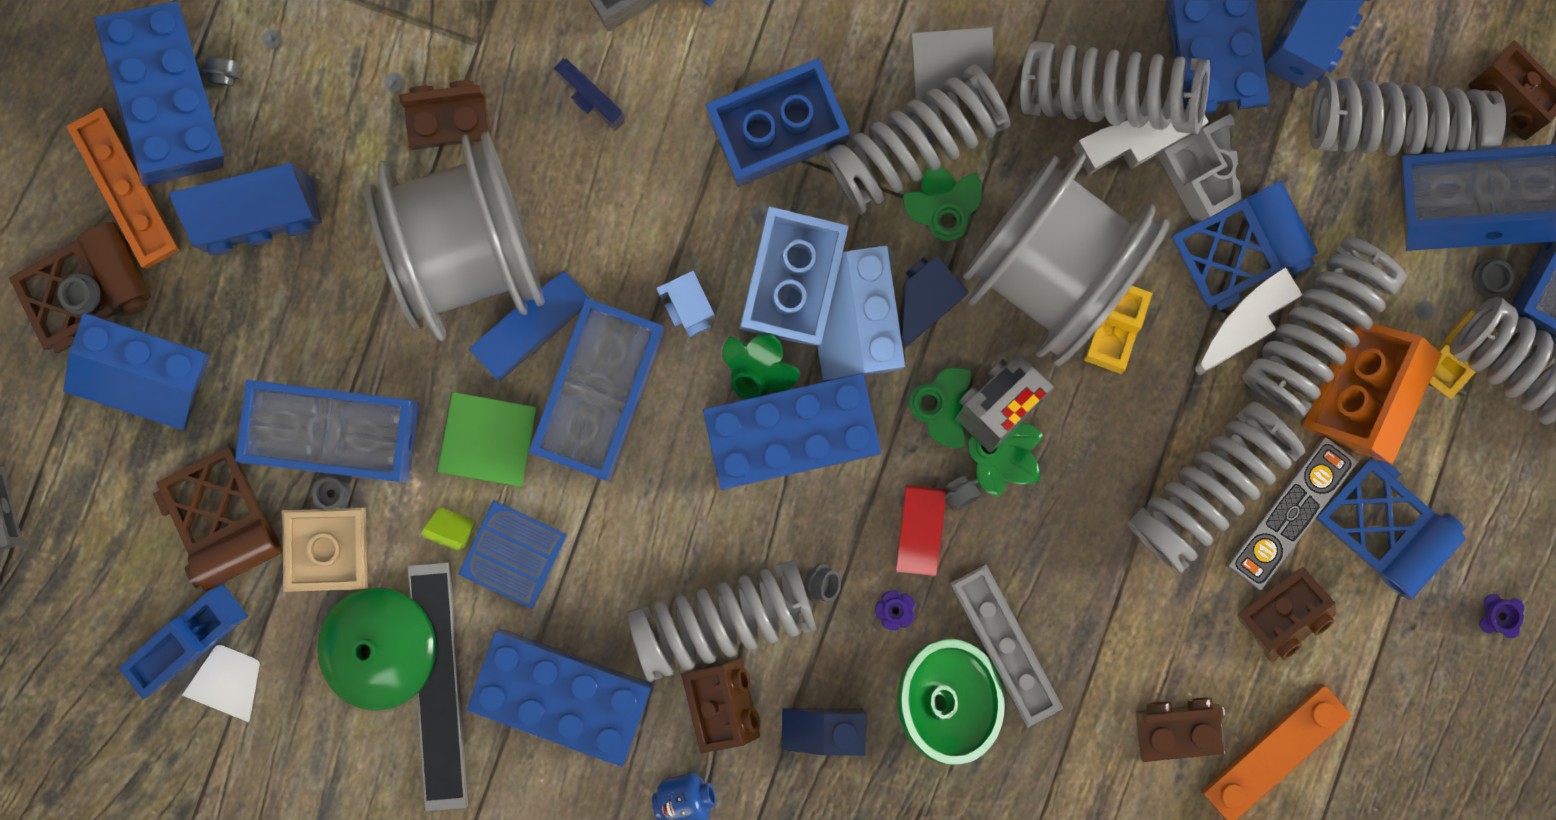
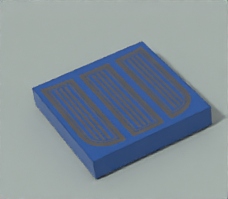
M493 501L459 571V575L533 609L568 534L502 503Z

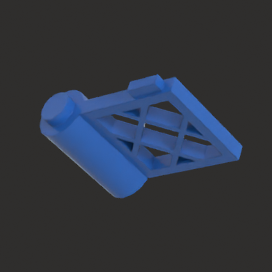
M1282 181L1171 236L1207 308L1216 305L1218 311L1241 301L1239 292L1275 275L1285 267L1286 269L1289 268L1292 274H1295L1314 265L1315 262L1312 256L1319 253ZM1241 211L1248 225L1243 241L1221 234L1226 218ZM1219 222L1216 232L1205 229ZM1197 232L1213 237L1207 259L1191 255L1183 239ZM1251 234H1253L1258 246L1248 243ZM1219 239L1241 246L1234 268L1212 261ZM1246 248L1261 252L1270 268L1257 275L1239 270ZM1195 262L1204 264L1202 274L1199 272ZM1210 266L1232 273L1227 290L1213 297L1205 283ZM1237 275L1248 278L1234 286Z
M1370 458L1315 519L1373 568L1389 587L1407 600H1412L1464 543L1466 538L1462 531L1465 527L1451 514L1445 512L1441 516L1425 505L1397 481L1401 473L1392 465L1380 460L1376 463ZM1370 471L1383 482L1384 498L1362 499L1361 481ZM1391 489L1400 497L1391 498ZM1354 490L1355 499L1345 500L1349 496V494ZM1392 503H1408L1420 515L1410 526H1394ZM1363 504H1385L1387 527L1364 528ZM1339 505H1356L1357 528L1342 529L1329 516ZM1404 531L1395 541L1394 532ZM1387 532L1388 550L1379 560L1366 550L1365 533ZM1358 533L1359 543L1349 534Z

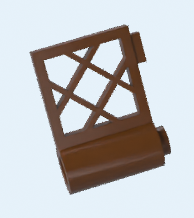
M114 222L102 223L84 231L77 237L75 242L9 277L44 350L53 348L55 353H60L70 348L80 323L78 321L74 324L75 318H82V315L72 314L64 307L52 304L58 282L62 283L66 279L60 277L64 261L73 255L76 256L81 266L79 274L91 276L100 288L101 297L99 305L101 310L91 315L107 319L118 312H122L124 316H130L147 307L145 301L151 297V294ZM52 267L51 273L45 272ZM37 275L49 278L42 300L32 297L25 283ZM50 309L66 314L62 330L51 336L46 326Z
M230 446L156 483L159 491L153 493L163 516L171 515L189 555V565L185 566V572L189 581L195 588L201 586L205 591H209L282 553L280 541L272 526L265 519L240 462H235L236 453L233 447ZM224 460L227 461L232 471L226 488L208 482L213 466ZM201 473L200 479H197V478H194V477H193V476H195V475ZM185 480L197 483L189 506L178 503L171 489ZM236 483H237V485H238V487H239L241 493H240V492H237V491H234L235 486H236ZM206 487L224 492L216 515L198 510ZM232 495L243 498L251 513L236 522L224 518ZM181 509L187 510L185 518ZM199 514L214 519L208 536L195 542L190 531L195 515ZM222 522L230 524L220 529Z

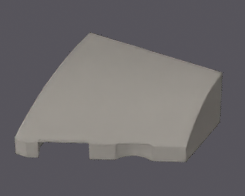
M992 27L911 34L914 100H920L924 103L925 93L931 88L942 91L943 84L948 78L962 80L963 71L972 64L978 65L987 76L993 73Z
M1231 113L1201 129L1198 135L1192 134L1157 154L1195 224L1241 200L1240 182L1235 174L1238 165L1237 151H1231L1229 128L1235 125Z

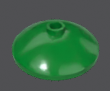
M381 587L358 590L345 596L334 605L323 621L317 646L320 669L326 682L335 694L355 707L373 711L395 708L414 698L423 689L432 674L437 649L434 629L428 616L419 604L406 594ZM364 644L368 645L371 650L368 659L361 653Z
M947 639L925 645L910 658L900 677L897 707L900 722L906 736L922 755L941 764L958 765L979 758L993 745L1002 726L1005 699L1000 677L989 658L970 643ZM935 697L938 701L937 708L935 707L934 703Z

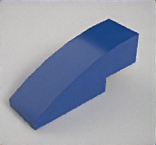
M565 271L541 288L545 305L538 307L534 299L526 301V315L520 314L518 309L515 308L469 348L497 380L502 381L530 354L534 355L580 313L585 298L589 297Z
M225 585L219 586L206 592L180 617L171 620L126 660L119 667V670L144 700L190 666L249 616Z

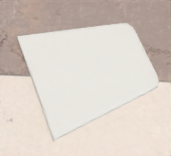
M216 645L182 696L250 722L260 662L228 647Z

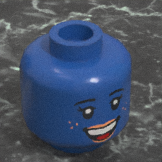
M687 773L661 781L657 792L652 795V806L657 820H709L711 808L716 806V796L710 783H704L702 778L696 773Z

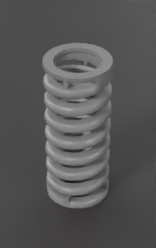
M1033 41L1030 44L1025 57L1021 78L1020 103L1023 114L1041 116L1042 111L1047 117H1057L1063 111L1067 119L1077 120L1084 114L1089 122H1099L1106 116L1108 122L1113 125H1120L1127 118L1131 126L1138 128L1143 127L1149 120L1155 130H1164L1172 122V126L1177 132L1196 135L1200 132L1209 92V60L1191 58L1190 70H1195L1191 93L1184 92L1183 96L1187 62L1184 57L1178 56L1174 59L1168 94L1161 109V81L1164 70V57L1161 54L1153 55L1149 67L1147 89L1142 104L1139 107L1138 88L1142 69V55L1139 52H1132L1128 59L1124 92L1119 105H1117L1116 85L1120 70L1121 54L1118 50L1112 49L1106 57L1103 88L1096 103L1094 86L1098 72L1099 51L1095 47H1089L1085 52L1083 60L1081 88L1074 102L1073 83L1078 61L1077 47L1067 45L1063 51L1059 88L1053 99L1051 83L1058 84V79H1052L1056 47L1053 43ZM1035 60H1036V76H1035V75H1032V71H1033V67H1034ZM1031 80H1035L1033 92L1031 95ZM1183 97L1189 98L1185 112L1183 110Z
M972 64L967 67L962 73V80L948 78L943 84L942 91L932 88L928 90L924 95V103L914 99L909 101L906 105V114L901 111H892L887 117V125L875 121L869 127V137L859 132L853 134L850 139L851 149L843 144H836L824 152L834 177L849 202L860 215L865 213L867 209L866 203L871 201V198L866 191L859 190L854 180L855 176L861 180L876 204H881L885 200V195L874 177L866 154L879 168L893 192L899 193L904 188L900 177L890 161L884 142L895 153L913 182H918L922 178V172L908 149L902 130L916 145L930 170L936 171L941 167V162L936 152L927 140L920 118L935 134L942 150L950 160H955L959 157V149L944 126L939 107L952 121L964 145L968 149L977 147L978 139L961 112L957 96L969 107L979 128L987 138H992L998 132L1010 127L1009 115L999 93L978 65ZM984 92H985V93L988 95V97L990 98L992 104L994 105L995 110H994V109L992 108V106L990 105V103H989V101L987 100V98H986Z
M1325 76L1319 81L1313 96L1309 120L1310 142L1315 150L1338 151V143L1340 141L1342 151L1352 152L1358 145L1361 133V148L1365 154L1375 153L1382 139V149L1387 156L1397 155L1402 144L1406 155H1419L1423 147L1425 154L1444 153L1445 149L1446 152L1499 149L1505 131V101L1502 94L1498 91L1474 89L1465 93L1461 89L1454 87L1444 91L1437 86H1426L1421 89L1416 84H1405L1400 88L1394 82H1384L1378 86L1372 80H1363L1356 84L1350 78L1338 80L1337 77ZM1345 94L1347 102L1344 110H1340L1339 101ZM1367 96L1368 104L1362 122V100ZM1388 97L1390 104L1384 120V101ZM1410 99L1411 107L1406 118L1405 103ZM1431 101L1433 107L1428 117L1427 104ZM1453 102L1455 107L1450 117L1449 105ZM1474 104L1477 109L1472 119L1471 106ZM1340 115H1342L1339 140H1336L1339 128V118Z
M1345 237L1335 251L1338 254L1331 256L1327 261V271L1318 273L1315 277V289L1306 290L1301 296L1302 306L1294 307L1289 312V324H1282L1275 331L1277 341L1267 342L1262 348L1264 359L1253 360L1242 375L1243 381L1255 393L1279 410L1298 419L1304 418L1312 404L1305 399L1300 402L1283 386L1287 383L1297 392L1311 400L1318 399L1321 391L1306 377L1290 369L1279 356L1293 360L1302 369L1322 382H1330L1334 377V373L1320 360L1301 350L1292 338L1305 342L1320 356L1336 365H1342L1347 360L1344 351L1328 339L1313 332L1305 321L1316 324L1333 339L1347 347L1354 348L1360 343L1358 335L1352 329L1324 313L1317 303L1328 306L1339 317L1358 329L1366 331L1373 325V321L1367 313L1350 301L1336 295L1330 286L1340 288L1348 297L1365 309L1374 313H1381L1386 308L1384 300L1373 290L1360 283L1361 280H1364L1384 294L1395 295L1407 279V275L1402 267L1390 256L1370 243L1355 237ZM1357 251L1373 257V260L1368 263ZM1379 261L1389 270V273L1380 270L1374 264ZM1343 269L1354 271L1359 276L1358 279L1354 280L1348 277ZM1268 373L1276 377H1279L1282 379V382L1277 384L1276 382L1269 379L1266 374Z
M1500 296L1489 299L1475 311V314L1456 334L1450 346V353L1462 363H1465L1470 358L1469 368L1474 372H1480L1490 366L1486 374V381L1488 383L1498 385L1507 379L1503 387L1504 395L1508 398H1515L1524 393L1520 401L1521 408L1530 412L1540 407L1537 419L1544 425L1555 422L1556 343H1553L1551 335L1546 331L1536 330L1532 320L1527 317H1518L1516 308ZM1501 319V326L1497 328V331L1491 334V332L1494 330V328L1497 326ZM1520 332L1519 338L1503 351L1512 335ZM1537 345V350L1524 360L1530 348ZM1555 358L1554 364L1544 370L1549 359Z
M1251 401L1236 415L1239 421H1230L1225 426L1226 437L1215 436L1210 441L1209 447L1211 452L1200 451L1194 457L1196 468L1185 466L1179 471L1180 483L1171 481L1163 487L1165 499L1152 497L1147 504L1149 513L1142 507L1127 522L1138 539L1160 561L1179 575L1189 566L1182 557L1178 559L1179 554H1182L1188 561H1195L1198 554L1175 529L1168 517L1183 526L1204 546H1210L1214 540L1211 534L1192 516L1182 500L1203 514L1218 530L1225 531L1229 527L1227 519L1210 504L1197 484L1218 498L1234 515H1242L1245 511L1243 504L1223 486L1212 469L1228 478L1250 500L1254 501L1260 497L1259 489L1235 467L1227 453L1243 462L1264 484L1272 485L1276 481L1275 474L1249 450L1242 437L1258 446L1276 466L1283 470H1287L1291 466L1290 458L1295 462L1305 453L1304 446L1293 431L1273 412L1256 401Z
M795 559L775 566L777 576L781 578L783 595L770 570L762 569L759 572L758 581L762 603L751 579L746 575L740 576L737 586L742 612L730 585L727 582H720L716 590L722 621L709 592L704 588L698 589L696 592V602L701 629L685 595L677 596L675 598V607L681 638L666 604L662 601L656 602L654 613L661 648L647 618L652 617L649 606L628 611V620L633 640L648 682L662 678V675L666 677L672 676L675 671V658L683 669H693L696 664V650L705 663H714L717 658L716 641L724 655L728 657L735 656L738 651L736 631L746 649L751 651L757 649L759 644L757 624L768 643H777L780 637L777 614L784 630L790 637H797L800 634V623L803 633L816 631L814 618ZM799 613L803 614L805 621L799 622Z

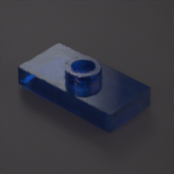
M563 58L554 67L558 78L574 92L570 97L574 103L586 114L593 110L616 132L625 122L623 112L567 58Z

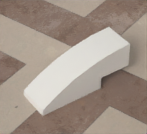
M1205 115L1201 129L1209 123ZM1127 120L1120 125L1103 128L1079 140L1073 149L1076 155L1081 152L1085 153L1086 158L1082 165L1088 175L1122 156H1124L1129 167L1133 169L1192 134L1175 131L1172 122L1164 130H1155L1149 120L1141 128L1131 126Z
M1286 267L1259 285L1236 306L1218 327L1205 347L1195 368L1199 376L1264 339L1276 330L1269 316L1294 303L1303 295Z

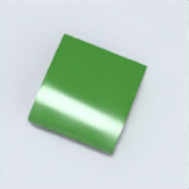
M451 392L436 472L522 487L537 407Z

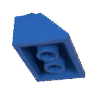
M292 163L169 193L172 204L193 247L208 252L210 256L232 252V245L248 242L249 246L266 244L273 241L272 235L287 232L288 236L303 235L312 231L311 226L322 223L312 178Z
M83 313L69 352L63 392L185 430L211 354Z

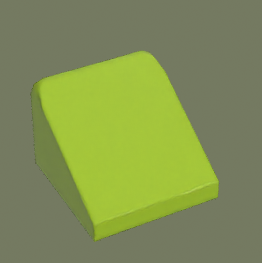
M439 508L423 528L421 535L452 549L463 550L468 545L475 527V521L448 509Z

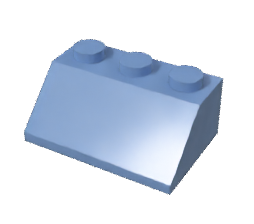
M769 206L765 213L738 330L757 335L768 333L776 336L779 340L821 346L849 226Z
M887 245L842 253L821 346H817L823 382L862 373L864 376L901 371L905 368Z

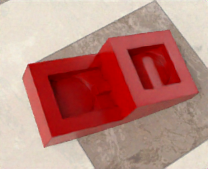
M905 485L896 572L936 576L944 520V496L946 495V489Z

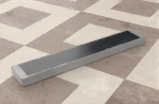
M451 562L409 565L410 598L418 603L428 616L434 629L437 646L432 674L426 685L417 694L425 811L467 808L468 795Z

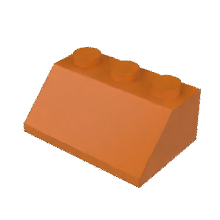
M1374 323L1366 331L1348 324V327L1358 335L1360 343L1354 348L1339 344L1338 347L1344 351L1347 360L1342 365H1336L1331 362L1329 368L1334 373V377L1330 382L1321 383L1319 388L1321 395L1313 401L1302 427L1321 437H1327L1332 442L1358 454L1393 464L1442 353L1424 337Z

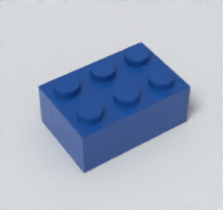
M819 58L705 104L708 118L737 188L821 154L836 144L848 143L850 138V130Z

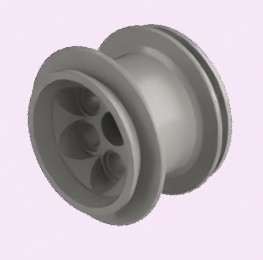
M488 132L481 133L482 142L474 145L468 135L464 134L462 136V145L466 158L465 164L399 184L389 164L381 160L377 167L381 190L378 191L374 184L365 186L366 203L375 238L399 304L414 330L423 327V319L425 318L431 332L441 342L446 338L443 312L506 292L511 293L514 303L522 315L527 313L526 301L534 299L538 307L545 305L527 238L502 165Z
M1084 152L1076 155L1063 171L1056 167L1060 159L1055 155L1044 165L988 237L962 276L966 280H969L973 275L980 279L967 300L968 305H974L991 287L1046 328L1036 347V356L1042 357L1051 351L1054 353L1051 362L1056 366H1061L1071 358L1108 317L1143 271L1163 240L1170 224L1164 217L1156 222L1152 220L1155 214V206L1153 204L1145 206L1128 221L1074 181L1073 178L1086 158Z

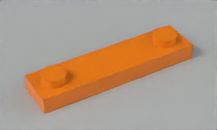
M101 107L67 125L66 127L140 266L148 269L181 251L182 249L148 185H141L135 161L108 110Z
M1320 684L1200 792L1225 820H1237L1348 721L1352 715L1326 685Z

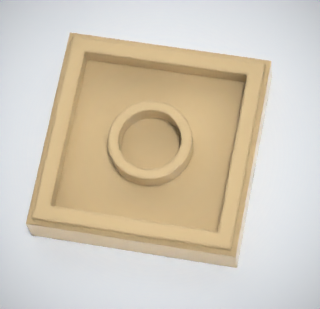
M366 508L282 510L284 592L368 588Z

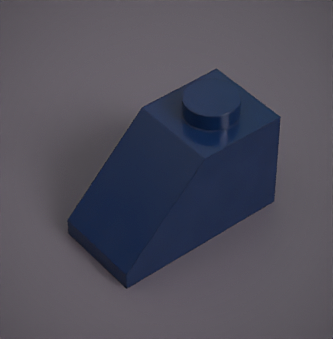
M938 256L930 262L923 257L906 272L910 279L903 286L900 335L904 349L969 293Z
M782 708V750L817 755L866 756V713L864 709Z

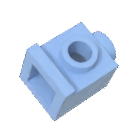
M694 271L656 288L662 300L670 297L671 302L665 304V307L674 326L676 327L683 323L689 338L711 328L709 321L715 319V314Z

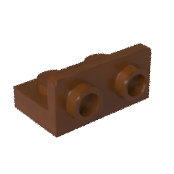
M1515 40L1507 45L1492 63L1468 85L1471 90L1498 91L1502 94L1506 108V124L1522 140L1530 138L1548 125L1556 116V80Z
M470 80L451 82L449 84L450 88L434 90L433 86L422 85L410 88L407 94L399 95L400 104L404 107L409 148L411 150L462 144V136L464 134L468 135L472 142L481 141V133L488 132L491 138L486 94L482 87L478 84L474 85V82Z
M1301 567L1240 612L1238 619L1263 647L1266 657L1272 663L1279 657L1285 660L1295 654L1302 646L1300 642L1310 634L1314 633L1317 636L1325 632L1335 621L1333 617L1336 615V603L1308 571Z
M742 659L690 670L681 674L700 754L744 746L760 737V718L758 712L753 707L749 691L750 677L743 666Z
M1212 698L1188 699V706L1173 708L1171 702H1152L1146 704L1147 710L1136 711L1140 758L1143 762L1225 754L1221 716H1226L1225 707L1212 703Z

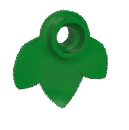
M928 167L922 178L921 192L915 191L903 195L904 208L914 222L929 226L931 233L937 239L947 242L954 241L965 233L969 222L968 216L975 212L981 204L982 184L977 173L969 174L956 183L954 178L944 168L940 167L938 170L932 171ZM944 215L952 216L955 220V226L950 229L944 228L940 222L941 217Z
M758 334L747 345L743 341L730 336L723 346V360L732 370V388L738 396L744 399L763 396L767 391H787L797 382L800 376L799 369L781 361L783 357L782 344L772 334Z
M952 367L941 371L932 383H923L917 386L909 397V409L912 415L917 420L926 423L930 437L938 444L954 449L963 448L965 444L963 427L955 419L964 407L959 401L969 391L966 389L970 382L971 371L964 368ZM929 395L936 400V406L932 411H927L922 407L921 401L924 396Z
M1022 422L991 454L985 453L981 448V443L971 434L968 440V452L970 457L977 463L976 479L980 487L990 495L998 498L1003 493L1007 481L1020 485L1038 482L1040 480V469L1030 450L1040 442L1043 434L1034 426Z

